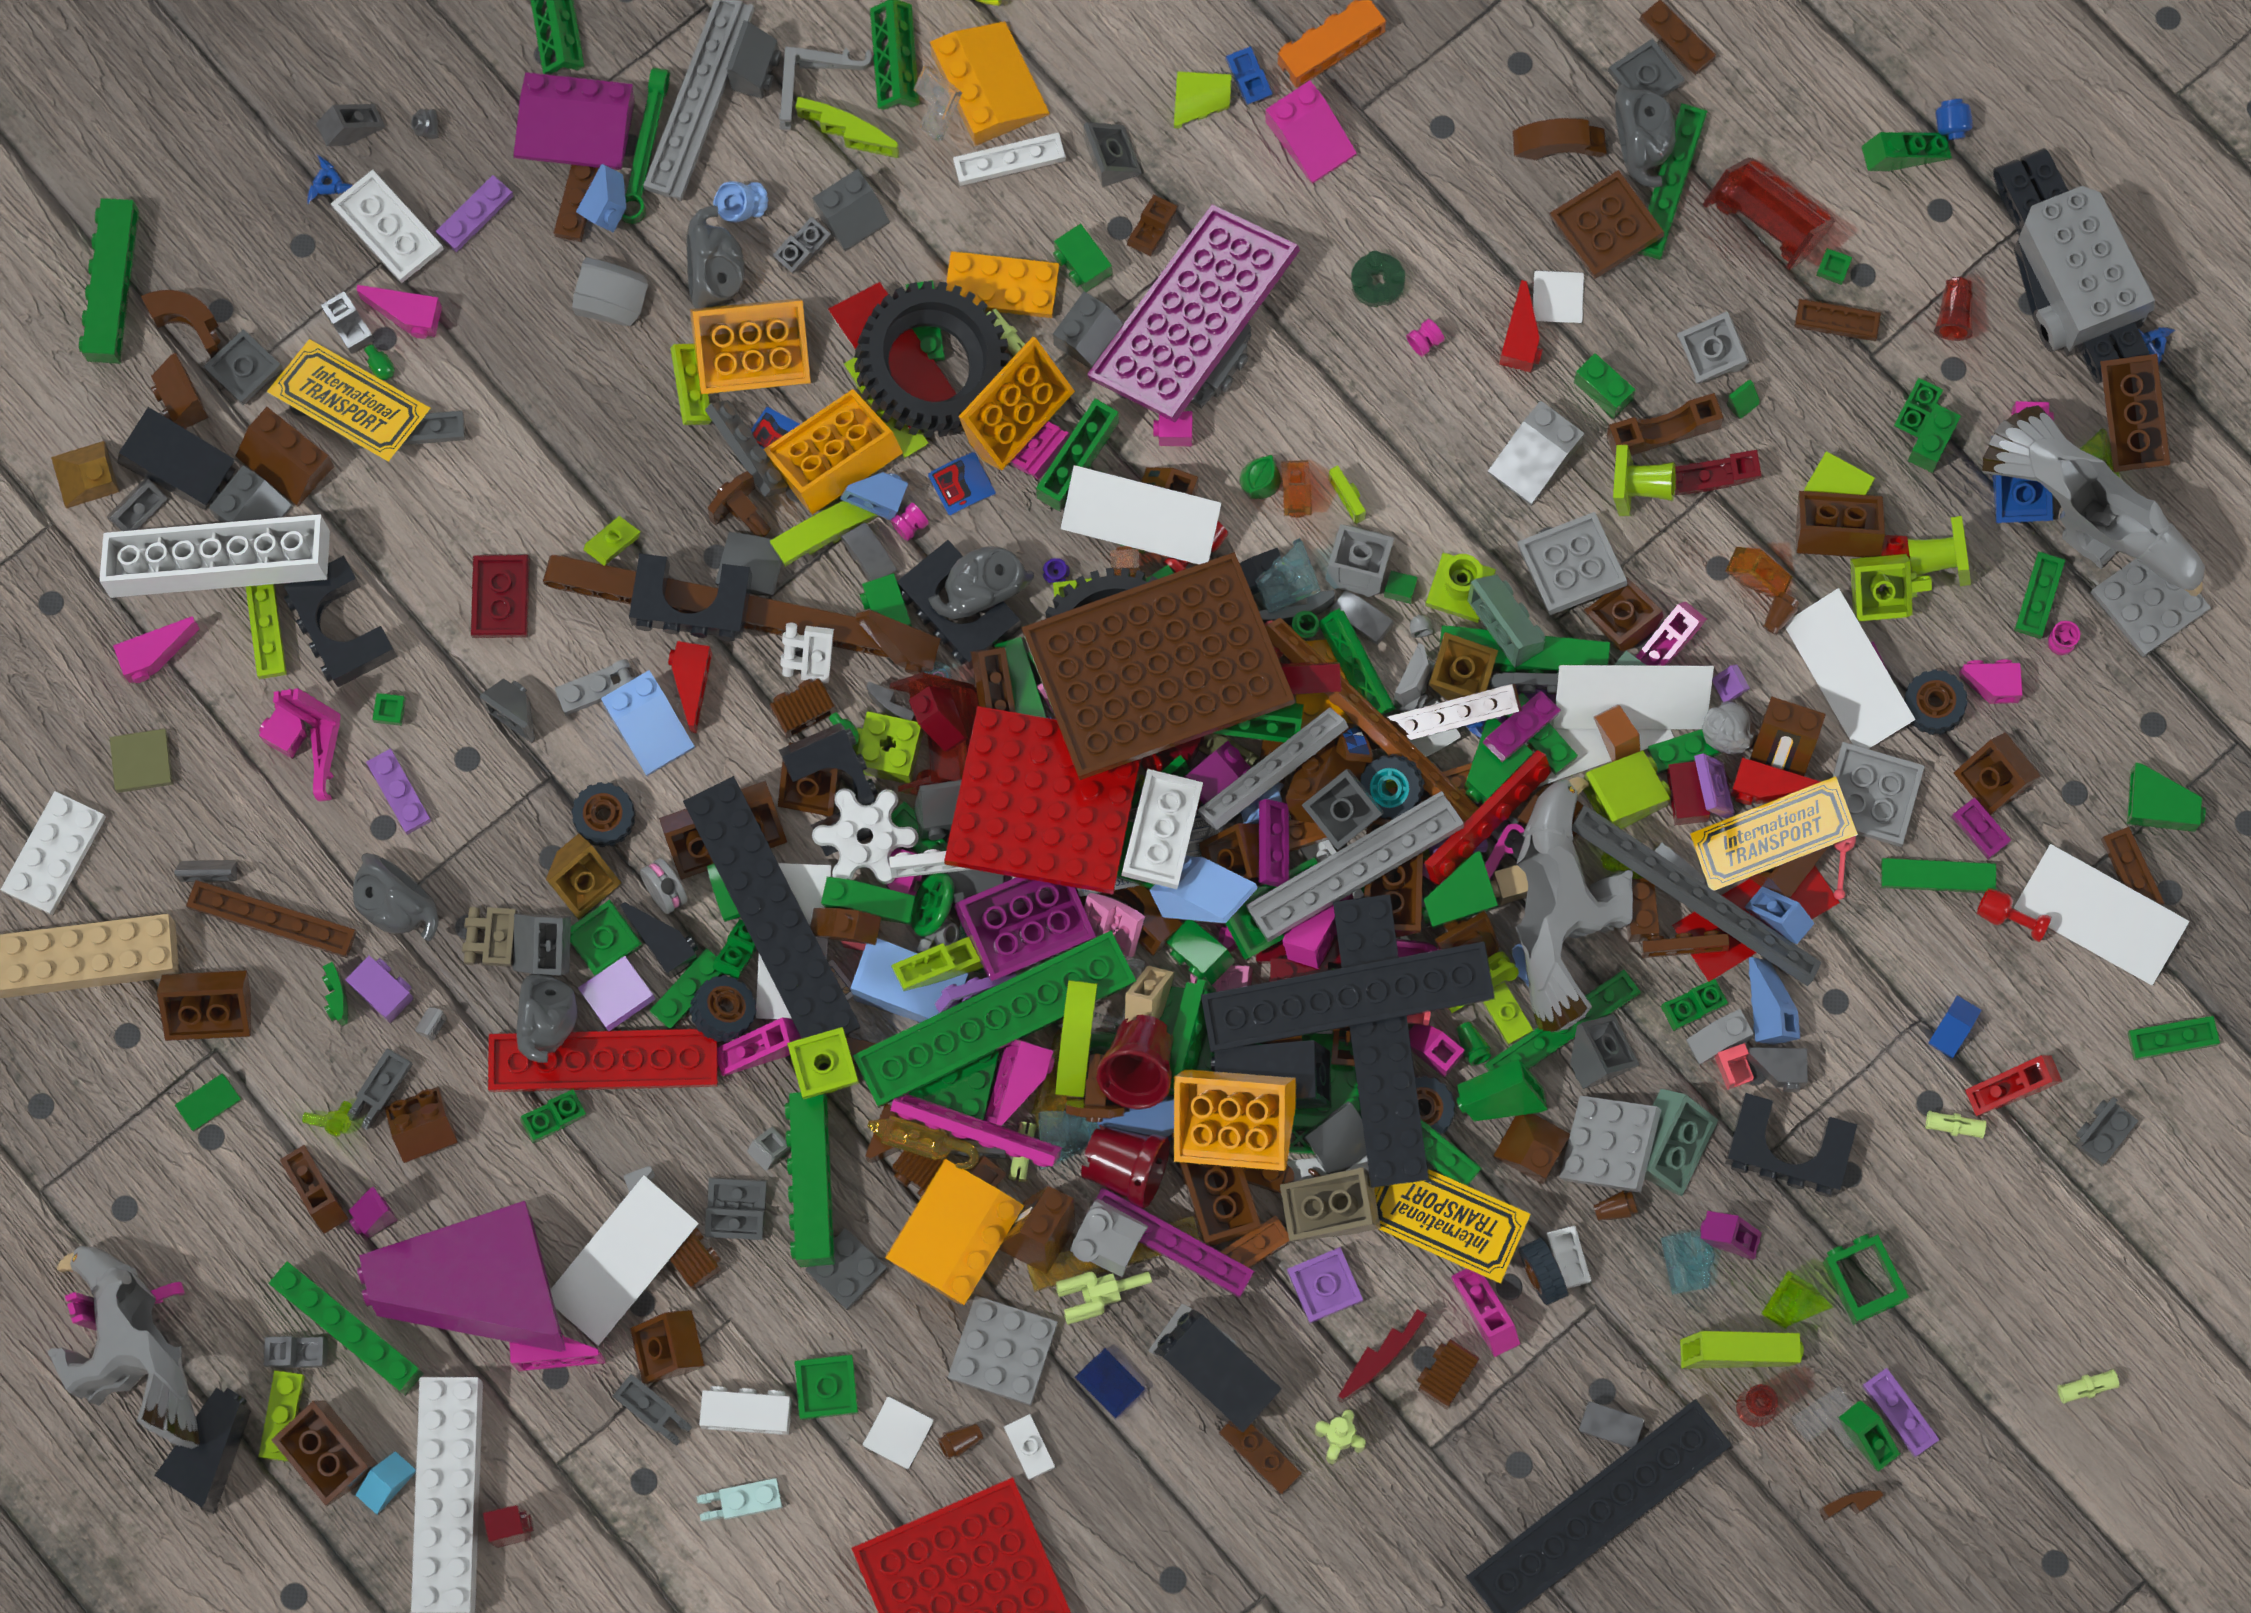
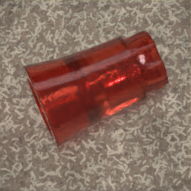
M1952 277L1946 280L1940 312L1934 328V333L1940 338L1962 341L1972 337L1973 283L1971 280H1967L1964 277Z
M1764 1384L1755 1385L1742 1391L1736 1402L1739 1418L1745 1424L1752 1427H1762L1769 1424L1774 1419L1777 1411L1778 1398L1776 1392ZM1756 1399L1763 1400L1764 1406H1757Z

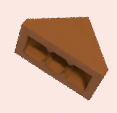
M1616 705L1594 716L1612 762L1640 752V734L1620 705Z

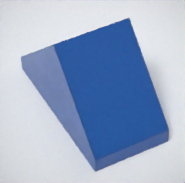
M1957 995L1928 1044L1953 1059L1982 1010Z

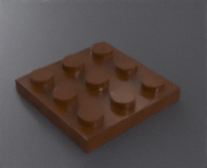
M1619 170L1549 213L1554 224L1594 279L1664 237V231Z

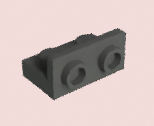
M2114 1096L2109 1102L2103 1099L2093 1112L2097 1117L2090 1125L2086 1121L2076 1133V1136L2080 1139L2075 1146L2102 1167L2138 1122L2136 1118L2116 1104L2118 1100Z

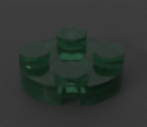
M1379 251L1369 252L1368 255L1361 257L1355 263L1351 271V286L1354 296L1361 303L1369 307L1393 304L1404 291V268L1396 258ZM1382 275L1385 283L1372 284V276Z

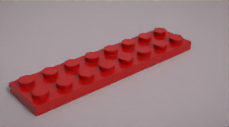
M697 1029L571 1032L555 1052L548 1054V1063L536 1062L526 1058L518 1050L517 1033L489 1034V1092L718 1087V1042L712 1038L708 1039Z

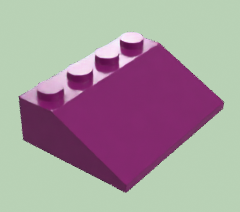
M525 72L520 94L514 158L600 168L601 164H604L612 169L622 170L635 106L633 84Z
M1016 877L961 900L954 905L965 933L970 938L991 981L1096 937L1075 887Z

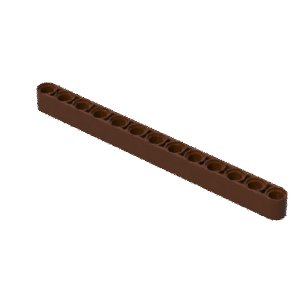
M550 555L543 584L558 590L631 605L636 571L604 566L559 555ZM668 578L665 599L676 611L694 614L705 610L713 603L717 596L718 588ZM749 595L744 626L746 629L782 636L786 632L787 623L797 624V633L799 635H804L806 626L834 629L832 647L889 657L857 622L854 616Z

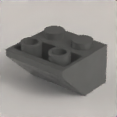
M514 914L513 971L544 975H564L569 973L571 916Z

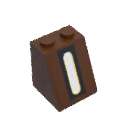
M1771 696L1749 760L1804 776L1826 714Z
M1050 1186L1045 1187L1024 1201L1023 1209L999 1247L1000 1251L1046 1274L1075 1229L1074 1198Z

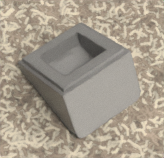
M428 1008L415 1029L416 1033L431 1041L434 1040L447 1019L446 1015L440 1009Z
M771 1127L752 1141L747 1152L764 1170H768L791 1147L788 1148L786 1140Z
M651 1166L624 1176L629 1193L643 1175L650 1181L654 1178L655 1173Z

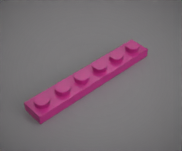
M909 1094L895 1098L892 1102L890 1111L898 1113V1116L903 1119H916L925 1122V1125L929 1128H942L951 1131L955 1137L974 1139L979 1141L980 1145L987 1148H1000L1012 1157L1023 1156L1033 1160V1163L1038 1166L1053 1167L1062 1151V1148Z

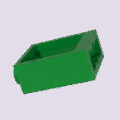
M1869 1234L1860 1236L1853 1240V1246L1845 1250L1842 1245L1827 1252L1828 1257L1822 1262L1853 1325L1900 1305L1909 1298L1879 1235L1871 1238ZM1873 1247L1894 1292L1858 1308L1837 1263Z

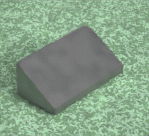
M145 478L108 514L107 518L121 531L137 530L168 498L149 479Z
M236 860L181 861L176 867L174 874L181 882H195V880L201 882L235 881L237 879Z
M1588 1401L1579 1432L1632 1448L1637 1444L1644 1419Z

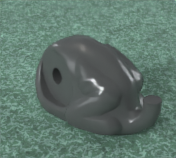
M1622 84L1618 87L1615 96V118L1625 167L1631 177L1643 186L1661 187V175L1650 176L1647 170L1663 164L1673 152L1676 143V129L1670 104L1663 97L1650 90L1628 89L1626 84Z
M708 206L698 210L688 225L686 235L687 275L690 298L695 309L714 307L728 302L739 292L744 280L745 263L742 248L736 238L722 227L706 224L708 218L718 217V206Z
M998 546L981 547L957 560L952 567L945 583L949 599L948 604L941 601L939 594L928 599L932 608L939 615L950 619L968 617L1018 594L1030 584L1034 578V573L1025 570L1016 555L1007 549Z
M363 854L361 857L363 864L358 870L353 884L355 908L370 923L386 933L401 934L410 932L418 928L424 921L426 924L421 936L425 940L431 941L438 927L437 908L433 898L413 878L392 862L375 854Z
M529 974L522 981L518 1006L517 1045L518 1050L529 1060L548 1063V1054L555 1052L573 1031L578 1016V1009L574 991L570 986L550 975Z

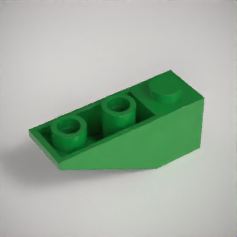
M1879 132L1861 146L1868 171H1894L1952 158L1947 137L1940 133Z

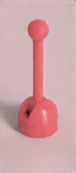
M1856 836L1833 844L1840 851L1838 885L1834 891V897L1838 900L1845 897L1843 882L1846 852L1854 847Z

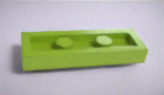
M673 344L670 349L683 425H709L712 420L705 411L710 405L708 394H701L694 344Z
M274 1370L258 1457L289 1462L271 1439L298 1415L305 1378L303 1374Z

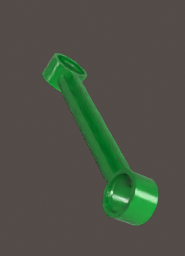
M653 67L650 72L647 102L627 193L625 194L626 203L636 201L640 203L641 208L634 216L623 214L621 220L627 224L639 223L646 214V208L642 200L643 185L647 177L663 100L669 89L670 70Z

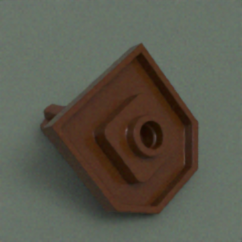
M748 471L736 476L730 483H724L718 489L716 497L707 508L709 519L716 526L728 513H731L738 521L744 522L755 536L765 537L771 529L756 512L757 507L747 497L755 489L754 477Z
M1484 911L1466 922L1459 920L1444 925L1448 932L1435 939L1439 950L1485 942L1488 958L1497 953L1500 948L1489 917Z
M1092 1054L1089 1056L1085 1098L1067 1097L1066 1114L1086 1117L1088 1122H1103V1118L1124 1116V1107L1106 1099L1096 1080L1097 1066L1104 1055Z

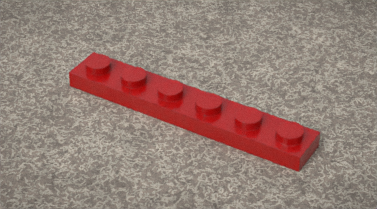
M1537 750L1464 823V828L1454 833L1424 862L1431 881L1440 885L1551 774V769L1546 754Z

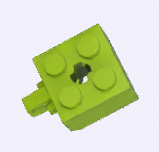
M1907 554L1850 559L1852 608L1858 621L1909 617L1913 615L1912 598L1917 597V592L1932 590L1931 577L1929 575L1916 576V571H1911L1910 559ZM1886 584L1887 587L1883 586V591L1877 590V587L1880 588L1879 585Z
M867 711L863 728H857L860 737L859 741L853 747L855 754L861 753L866 763L867 769L863 770L864 775L911 785L924 733L923 729L916 721ZM889 744L893 745L889 752L884 750V747H887Z

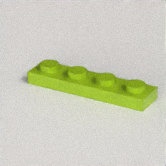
M275 584L245 586L257 677L260 680L287 675Z

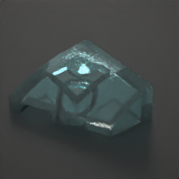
M1300 538L1293 542L1294 547L1283 558L1279 556L1273 562L1272 567L1268 571H1264L1255 580L1262 602L1269 613L1321 592L1306 549Z
M1041 1111L1038 1114L1040 1140L1062 1148L1057 1162L1086 1148L1094 1130L1097 1128V1122H1088L1086 1117L1066 1114V1111ZM1039 1166V1170H1045L1048 1168Z
M1700 1230L1661 1237L1672 1295L1709 1288L1711 1278L1710 1267L1714 1263L1715 1253H1712L1713 1247L1700 1238Z

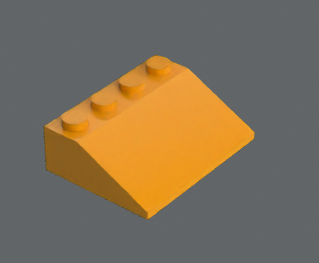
M1005 21L954 31L930 41L931 55L975 146L1050 115Z
M800 298L690 309L701 394L811 383L803 301Z
M1032 337L959 415V419L970 445L980 458L1002 471L1075 391L1039 341Z
M854 389L764 448L773 466L780 472L782 478L796 497L812 515L841 496L848 485L866 479L903 454L892 430Z
M1184 1070L1174 1076V1162L1285 1171L1296 1105V1078L1199 1070Z
M944 1159L885 1256V1259L955 1303L965 1305L1024 1205L975 1175Z

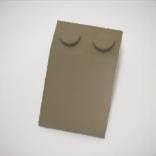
M1363 1167L1280 1185L1290 1242L1350 1235L1381 1229L1374 1188H1371L1369 1171Z

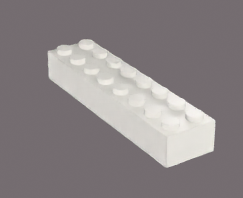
M321 514L104 533L100 583L109 597L113 598L327 580L330 530Z
M420 1377L411 1613H475L483 1382L478 1377Z

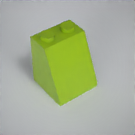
M1643 750L1590 770L1584 776L1589 786L1584 788L1583 792L1593 810L1620 829L1667 807L1670 801L1669 796H1671L1667 783L1664 780L1660 781L1656 774L1658 769L1655 761L1651 756L1647 757Z

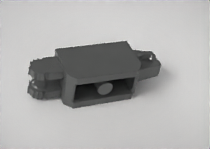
M1249 323L1241 331L1190 403L1202 408L1213 396L1218 398L1222 391H1228L1234 380L1233 374L1237 369L1241 371L1249 359V356H1247V344L1251 337V326Z

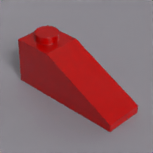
M1521 280L1499 365L1531 373L1533 364L1539 365L1543 349L1538 348L1540 337L1527 281Z
M677 641L675 649L670 650L668 665L672 666L691 733L697 734L712 651L710 646Z
M1742 757L1731 796L1735 797L1737 802L1745 805L1769 803L1820 783V781Z
M2040 1055L1966 1089L1965 1092L1975 1115L1980 1116L2037 1094L2063 1081L2052 1056Z

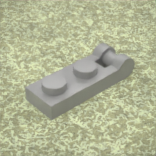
M628 660L617 661L612 666L555 687L554 689L565 716L602 702V697L635 679V677H631L629 672L631 667ZM619 675L621 681L613 685L611 678Z

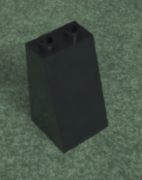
M147 407L119 451L117 463L149 479L151 482L203 510L206 509L208 504L211 505L221 492L218 488L222 482L228 483L236 471L232 467L235 461L234 458L150 407Z
M1314 1040L1241 1046L1216 1051L1215 1057L1211 1059L1212 1072L1296 1078L1295 1109L1332 1108L1330 1051Z
M1193 1309L1190 1312L1184 1313L1179 1318L1174 1330L1159 1340L1158 1347L1153 1352L1223 1422L1241 1432L1248 1428L1282 1390L1275 1381L1203 1314Z
M216 1387L196 1415L199 1446L191 1449L175 1445L154 1476L201 1508L214 1514L218 1508L251 1410L244 1406L247 1400L228 1387L224 1392Z

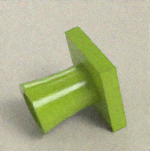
M1617 445L1613 500L1619 516H1630L1631 496L1674 501L1676 487V468L1674 462L1660 465L1634 466L1628 445Z
M1962 516L1951 517L1953 537L1925 540L1908 539L1912 571H1916V576L1957 567L1960 586L1971 585Z
M1443 552L1425 606L1478 623L1480 618L1468 603L1470 584L1475 579L1495 575L1496 569L1481 565L1475 557L1468 554L1453 556Z
M843 1027L787 1043L803 1100L859 1084ZM823 1065L830 1066L827 1070H820Z

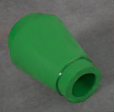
M1310 611L1297 613L1292 621V629L1303 640L1316 635L1320 627L1317 616Z
M1465 1022L1459 1025L1456 1031L1461 1047L1464 1049L1465 1061L1469 1062L1471 1066H1477L1489 1060L1491 1057V1047L1473 1026L1472 1022Z

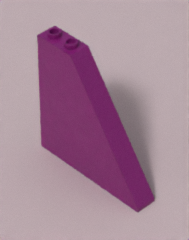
M525 1201L359 1255L361 1267L357 1268L361 1284L366 1285V1289L362 1290V1295L366 1306H372L376 1316L559 1352L566 1350L533 1219Z

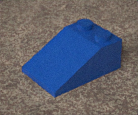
M1993 475L1996 523L2053 521V495L2040 482Z

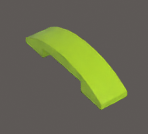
M1068 981L1055 1094L1084 1098L1097 983Z

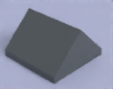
M1092 122L1084 124V140L1102 187L1139 176L1142 173L1124 125Z

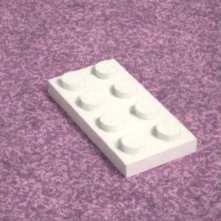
M373 170L331 203L332 208L401 284L443 250L442 245Z
M1147 770L1121 876L1173 889L1178 888L1203 782L1155 770Z
M54 791L0 890L53 916L106 816Z

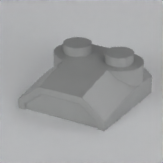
M1728 311L1677 334L1697 384L1728 372H1738L1749 363L1741 338Z
M1418 643L1395 691L1393 705L1401 712L1423 708L1428 699L1425 691L1429 685L1435 662L1428 660L1425 647Z
M1096 1199L1088 1211L1070 1251L1081 1261L1092 1262L1123 1277L1127 1264L1148 1226L1100 1199Z

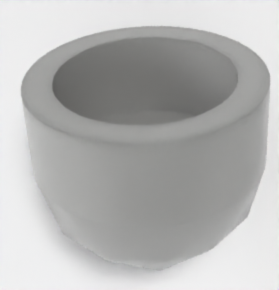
M1424 615L1413 617L1410 622L1411 636L1422 638L1433 633L1432 623L1428 617Z

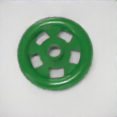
M947 873L931 874L917 891L911 927L919 936L925 937L935 933L949 915L954 899V883ZM941 883V886L937 891L936 889L938 887V884Z

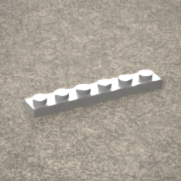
M1328 708L1199 808V814L1214 829H1219L1349 728L1345 719L1331 708Z

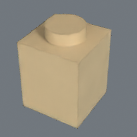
M1518 865L1494 872L1493 881H1490L1495 898L1499 897L1501 905L1527 897L1528 882L1526 873Z

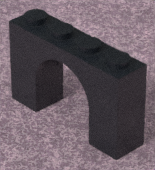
M947 540L901 577L897 584L906 605L911 603L917 610L915 612L917 618L925 626L929 623L935 630L933 635L941 639L940 644L943 646L947 644L953 650L951 655L960 666L965 664L971 670L973 664L970 651L993 648L995 644L1005 642L1021 629V622L1004 601L996 604L978 620L967 624L951 622L932 608L928 598L941 592L945 587L952 567L957 560L963 557L954 545Z
M639 553L629 613L630 622L636 629L651 631L652 628L663 629V632L668 634H679L680 631L689 632L690 635L698 638H706L707 635L718 636L723 641H735V638L743 639L753 577L750 567L722 564L718 593L713 603L701 612L686 614L673 609L665 599L670 568L668 558Z
M344 555L328 563L327 580L291 582L284 586L288 593L284 599L291 612L297 610L300 619L296 620L303 635L309 633L313 642L308 645L315 658L321 656L325 665L320 668L328 682L333 680L339 688L398 657L381 626L345 642L331 640L322 633L321 617L327 606L336 599L361 587Z
M841 722L778 750L793 782L821 769L837 768L847 772L852 777L854 784L853 793L861 805H871L876 801L874 795L878 794L875 784L872 778L867 780L863 770L867 769L866 763L861 753L856 755L852 747L857 744L850 728L845 730ZM841 812L811 824L812 829L814 830L819 825L832 826L836 824L841 817ZM868 828L860 829L857 834V840L860 842L873 836L872 831ZM820 846L825 856L838 852L833 846Z
M1745 1093L1742 1098L1725 1164L1731 1165L1732 1170L1740 1173H1748V1170L1759 1173V1177L1765 1180L1776 1181V1178L1785 1180L1787 1185L1793 1188L1804 1189V1186L1813 1188L1815 1193L1821 1196L1832 1197V1194L1837 1195L1841 1190L1858 1124L1829 1117L1825 1124L1817 1155L1806 1163L1788 1164L1777 1159L1771 1153L1766 1143L1765 1132L1773 1100Z

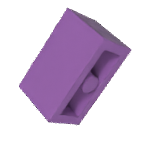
M368 956L345 981L391 1023L414 999L409 992L412 987L400 976L395 980L389 974L392 969L381 958L375 961L372 957Z

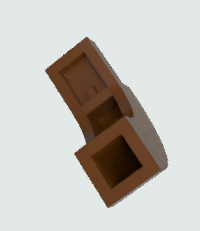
M1559 118L1533 122L1513 130L1514 156L1536 161L1544 156L1563 152L1602 157L1606 154L1605 128L1590 126L1589 120L1577 118Z
M159 290L141 296L158 328L170 323L186 324L198 333L211 359L219 352L217 345L221 341L215 331V328L219 327L211 311L199 299L176 290Z

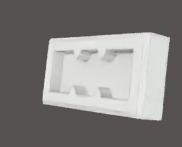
M1576 1226L1548 1232L1547 1237L1552 1255L1561 1270L1567 1289L1590 1283L1591 1279Z
M1030 1414L1004 1426L1028 1480L1055 1468Z

